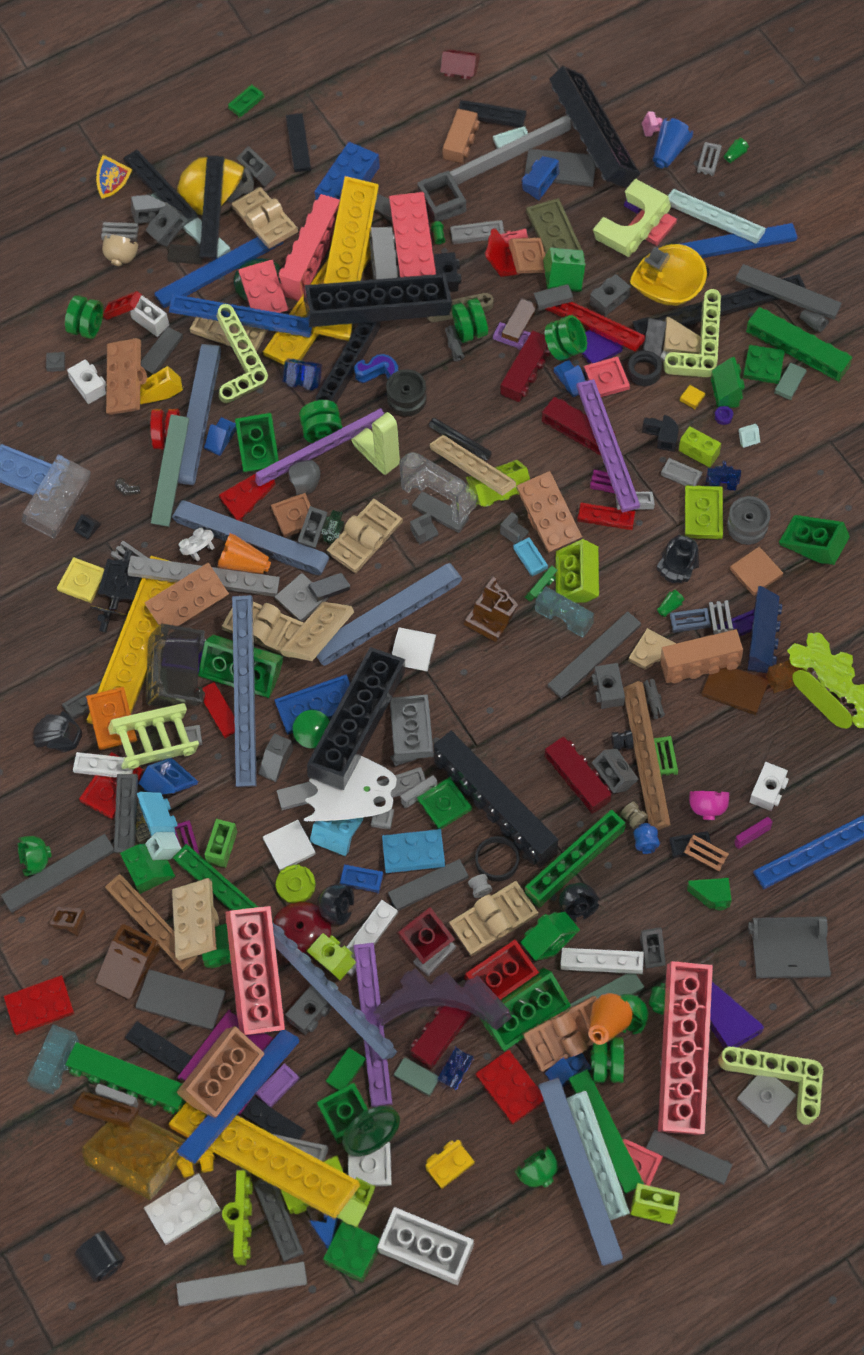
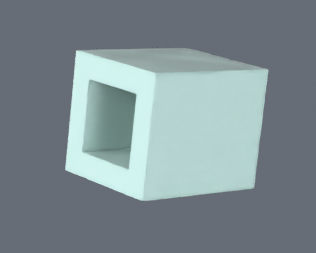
M156 832L145 843L152 860H171L181 849L174 832Z

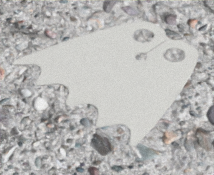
M361 756L344 790L309 779L317 787L318 792L314 796L305 799L307 803L315 808V812L311 816L304 818V821L346 820L385 813L392 808L393 798L391 797V791L396 786V776L385 767ZM386 776L389 779V784L380 786L377 783V778ZM369 786L371 790L365 792L363 788ZM377 796L385 798V805L382 807L374 805V798Z

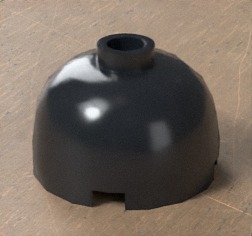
M586 883L569 884L561 892L558 903L560 911L566 912L573 922H577L576 918L583 916L584 920L594 914L599 908L598 900L600 901L594 889Z
M333 884L325 888L317 899L321 916L330 923L344 925L352 914L348 910L350 905L354 906L353 889L343 884Z

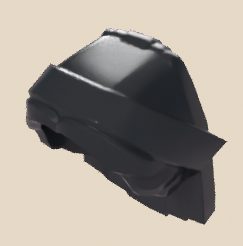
M684 535L675 536L661 552L662 559L657 565V571L660 572V575L670 583L688 582L693 569L699 568L697 542Z
M64 711L60 715L46 714L36 724L33 731L34 745L37 748L46 746L61 752H68L77 748L82 738L81 728Z

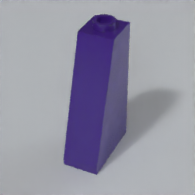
M712 982L710 1028L724 1049L727 1047L738 1048L762 1034L763 1025Z

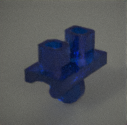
M722 461V466L715 465V468H708L706 482L709 483V486L720 487V483H727L728 490L735 491L740 483L741 470H735L733 466H726V461Z
M455 1047L439 1075L438 1081L456 1090L474 1056Z

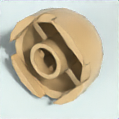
M106 235L102 246L103 254L111 261L112 265L121 266L134 259L138 250V243L134 242L132 244L130 239L126 237L111 235L110 238H107Z

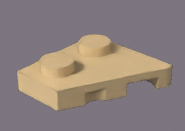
M667 317L665 320L664 351L700 354L701 337L670 317Z
M647 628L628 661L646 670L653 666L655 662L661 660L662 647L676 643Z

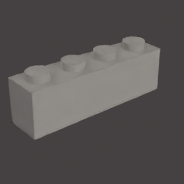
M371 227L369 245L373 280L397 278L399 276V266L396 265L397 250H394L396 241L392 227Z

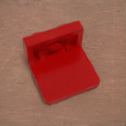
M496 228L491 229L488 246L485 251L486 259L500 277L518 275L509 244L505 242Z

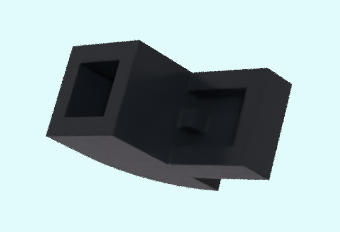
M667 415L663 416L662 421L656 418L644 417L642 433L659 436L657 449L675 452L679 432L675 420Z

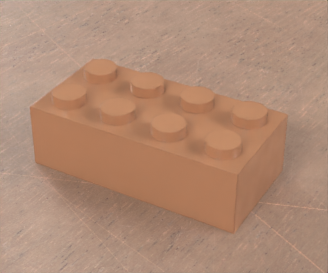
M737 629L664 646L661 650L660 664L666 683H679L683 679H696L708 673L715 674L725 667L728 670L736 669L741 665L743 647Z

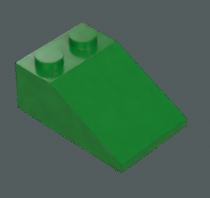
M271 413L235 419L243 472L262 470L279 461Z
M794 515L779 544L816 562L835 565L850 536L844 522Z

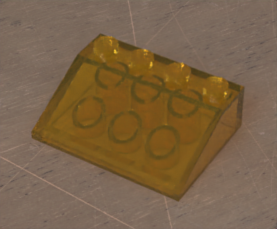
M137 1115L129 1128L107 1122L82 1147L85 1165L151 1200L164 1186L181 1156L177 1150L186 1140Z

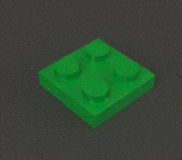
M749 345L743 378L778 384L785 350Z
M450 777L417 797V801L438 829H443L472 810L471 805Z

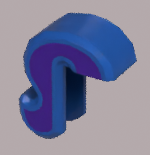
M378 354L372 357L368 364L365 363V360H360L355 364V378L357 381L365 383L385 373L389 379L393 373L398 371V365L391 356Z

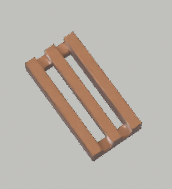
M692 835L684 850V853L717 871L721 870V866L728 856V853L695 835ZM694 841H697L698 843L721 854L722 857L719 858L713 855L712 853L702 849L701 847L693 844ZM692 847L693 849L703 853L704 855L716 860L718 864L715 865L710 861L700 857L699 855L689 851L690 848Z

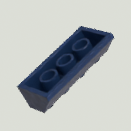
M758 586L755 600L747 671L770 674L772 667H776L777 656H773V653L778 648L779 638H775V634L780 630L781 621H777V616L781 615L782 604L779 603L780 596L762 586Z

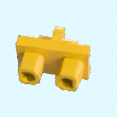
M207 1149L195 1164L182 1156L175 1157V1160L183 1177L186 1178L195 1175L193 1165L201 1164L203 1173L213 1171L215 1154Z

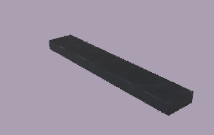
M137 149L123 158L129 168L132 169L160 201L172 205L188 219L185 225L198 217L195 210Z
M207 155L200 258L218 259L224 156Z

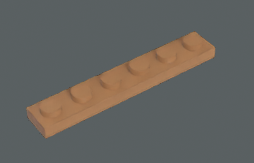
M121 874L105 886L106 890L151 938L158 940L160 948L183 972L199 959L197 955L180 961L176 958L174 930Z

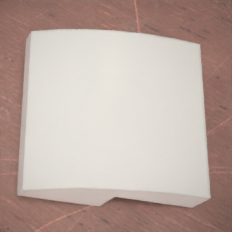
M399 628L392 655L404 658L405 667L428 672L436 635Z

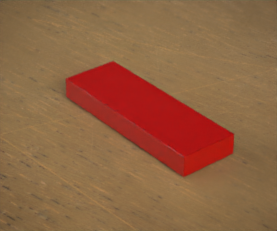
M135 291L109 302L103 312V318L108 320L135 309L142 294Z
M580 503L577 522L632 530L636 511L622 512L613 507Z
M215 682L197 690L224 739L235 733V716Z

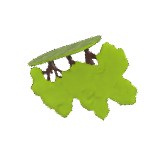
M808 633L807 647L794 643L787 650L790 654L791 664L794 667L804 669L794 672V684L836 726L847 729L852 725L853 721L854 725L858 728H864V684L854 685L852 682V678L855 677L854 668L852 667L853 656L844 652L832 655L830 643L821 633ZM830 692L836 693L840 702ZM853 703L855 708L849 709L848 706L845 708L844 705Z

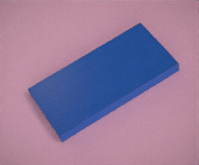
M347 674L274 699L287 735L293 733L294 721L304 711L317 710L325 714L329 720L332 719L350 685Z

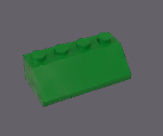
M212 635L205 641L198 676L234 687L232 640ZM254 647L255 694L270 698L280 675L284 656Z
M542 968L536 976L490 1008L486 1006L477 1012L485 1028L503 1051H506L524 1038L522 1033L560 1014L571 1006L551 971Z

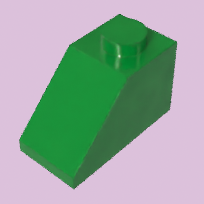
M729 878L688 881L687 891L709 909L715 908V910L720 911L730 907L732 900Z

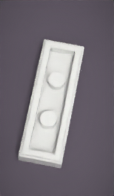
M76 752L73 772L117 777V774H132L133 769H122L121 765L125 757Z

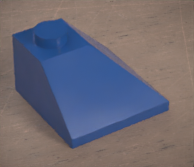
M169 758L148 765L139 784L146 792L170 794L197 785L199 781L174 759Z

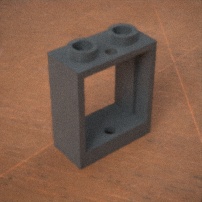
M449 170L417 183L418 193L424 192L426 209L434 222H441L466 212V200ZM448 184L456 199L435 207L428 191Z

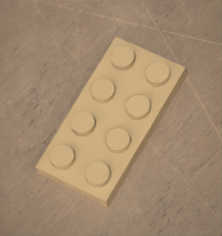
M322 602L280 650L282 655L313 661L354 613L352 606Z

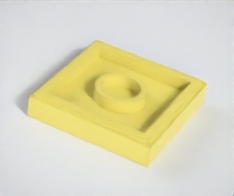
M73 557L57 590L92 603L99 590L105 569Z

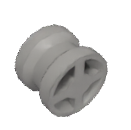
M485 874L475 876L468 881L469 887L473 888V896L475 898L483 897L492 891L491 885L487 883L488 878Z

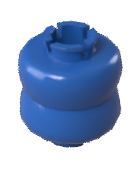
M644 823L634 830L633 835L636 849L644 854L655 852V849L660 845L657 828Z

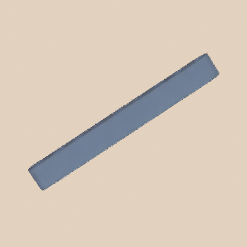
M201 345L187 417L190 420L178 479L179 484L194 485L196 481L221 356V346Z
M180 501L172 516L173 520L194 530L198 528L211 530L214 534L213 537L227 541L230 533L235 534L269 558L314 575H321L329 561V556L324 552L187 501Z
M451 563L440 567L340 628L316 656L323 666L330 664L451 590L462 581V577Z
M556 1078L541 1083L539 1087L601 1263L605 1266L623 1259L560 1080Z

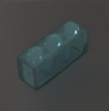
M52 1025L27 1079L31 1087L52 1095L55 1089H59L62 1082L61 1076L68 1069L65 1064L75 1043H79L75 1032Z

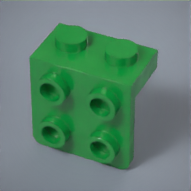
M227 924L215 927L216 950L202 954L206 968H216L221 965L231 964Z

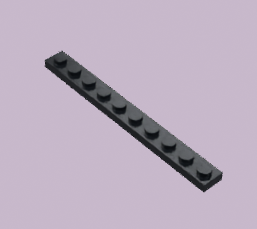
M800 274L783 278L785 281L806 288ZM752 287L723 295L720 302V316L780 298ZM703 301L632 321L633 329L645 335L649 318L665 321L667 317H670L683 326L701 322ZM707 315L711 319L714 318L712 315Z
M136 1021L125 1037L127 1041L178 1074H181L193 1058L138 1021ZM254 1096L241 1113L242 1116L270 1134L301 1140L306 1133L305 1129Z

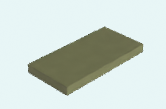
M559 198L526 208L538 238H541L545 255L549 248L582 250Z

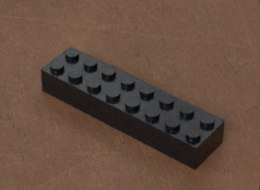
M562 65L549 78L552 90L557 93L559 102L565 107L567 116L573 121V127L579 132L581 141L586 144L587 152L595 160L594 164L600 169L602 178L606 182H612L617 186L620 185L627 188L640 175L639 170L585 76Z
M446 274L305 285L304 304L309 327L450 315L452 305Z
M372 647L369 648L307 763V777L342 790L345 789L405 674L404 658Z
M452 730L434 744L433 754L436 766L440 770L444 769L448 773V778L450 777L454 783L456 782L460 786L462 793L467 797L470 796L474 800V805L479 810L483 809L487 813L486 816L493 824L496 823L500 827L501 833L514 841L513 843L517 849L527 855L526 857L532 865L536 864L541 868L557 854L558 838Z

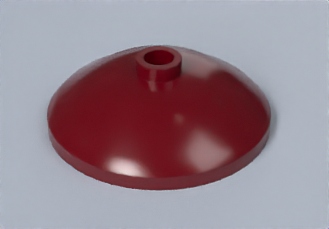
M309 902L289 904L282 908L273 920L275 925L284 930V935L288 939L293 940L298 945L297 948L302 953L308 955L310 959L313 957L307 950L320 935L324 933L329 938L331 936L330 922L321 916L317 905ZM303 924L304 926L303 928L298 929L297 925Z

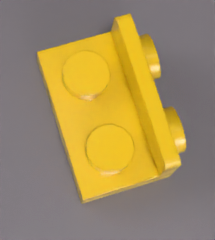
M459 1139L456 1142L450 1141L444 1146L443 1152L439 1155L436 1153L427 1160L426 1170L441 1190L475 1164Z

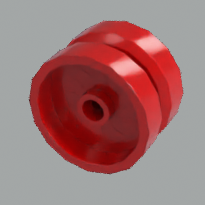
M162 409L152 410L150 428L154 450L165 448L170 416H180L179 409H169L166 417Z

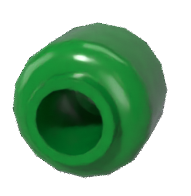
M665 983L653 987L649 999V1006L652 1008V1011L664 1015Z

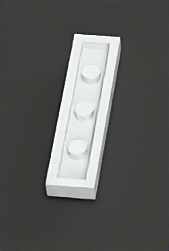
M383 900L380 901L347 946L353 953L351 957L354 960V945L373 942L375 945L397 916L398 910ZM356 963L347 972L350 976L356 971Z
M562 948L561 970L643 974L644 952Z

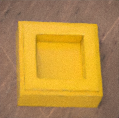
M689 385L680 397V401L696 409L705 397V393Z

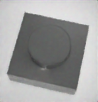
M64 352L46 354L47 372L65 371Z

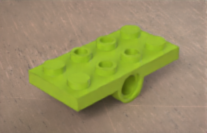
M237 1170L236 1201L227 1204L222 1211V1216L228 1229L234 1232L233 1257L237 1265H246V1261L250 1259L251 1248L248 1246L247 1237H251V1224H249L248 1216H252V1203H250L249 1195L253 1193V1182H251V1178L247 1176L245 1170ZM234 1216H239L236 1220H231Z

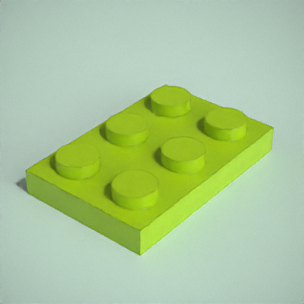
M685 486V536L704 539L723 538V487Z

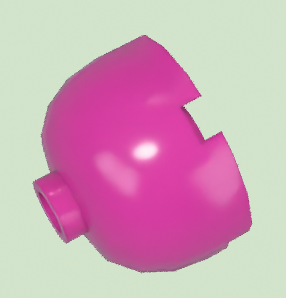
M690 791V806L696 814L703 816V820H715V816L726 812L729 805V792Z

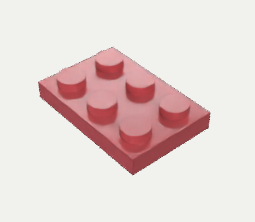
M273 260L238 270L250 308L277 313L288 312Z

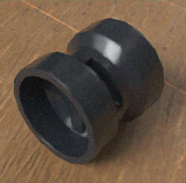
M625 730L623 733L611 732L613 749H618V751L622 748L634 749L631 730Z

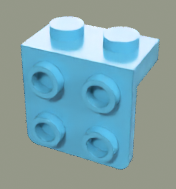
M363 817L346 820L315 821L310 842L346 856L349 852L352 836L363 822Z

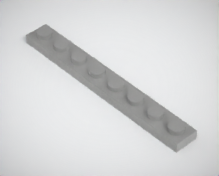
M131 556L128 576L178 582L202 566ZM212 567L226 590L273 597L278 593L280 577Z

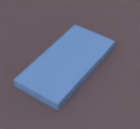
M1 444L0 482L49 501L64 477L65 469Z

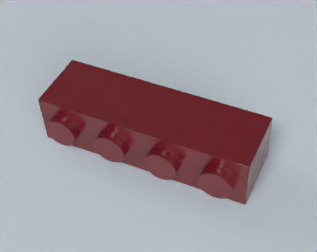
M532 330L500 385V395L519 403L523 397L527 396L530 384L536 381L538 370H542L545 365V358L551 355L545 335Z
M553 397L542 411V422L601 456L587 415L580 409L568 405L566 401Z
M563 736L545 748V758L591 814H594L611 802V789L606 783L603 784L601 782L600 776L595 769L591 770L587 765L586 758L582 754L579 755L577 753L576 747L571 740L567 741Z
M458 986L456 990L452 989L446 998L448 1001L444 1006L440 1005L434 1014L436 1016L432 1022L429 1021L422 1030L424 1032L420 1039L416 1038L410 1046L411 1056L431 1070L479 1006V999L461 986Z

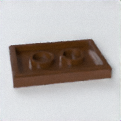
M725 667L721 668L718 673L709 674L701 696L756 715L769 680L739 669L728 670Z

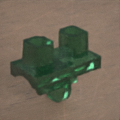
M332 510L330 517H327L321 534H323V539L327 543H333L340 537L345 523L341 521L342 512Z

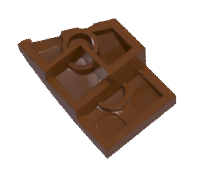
M492 577L463 625L497 642L510 622L518 604L509 596L505 589L502 590L497 584V579Z

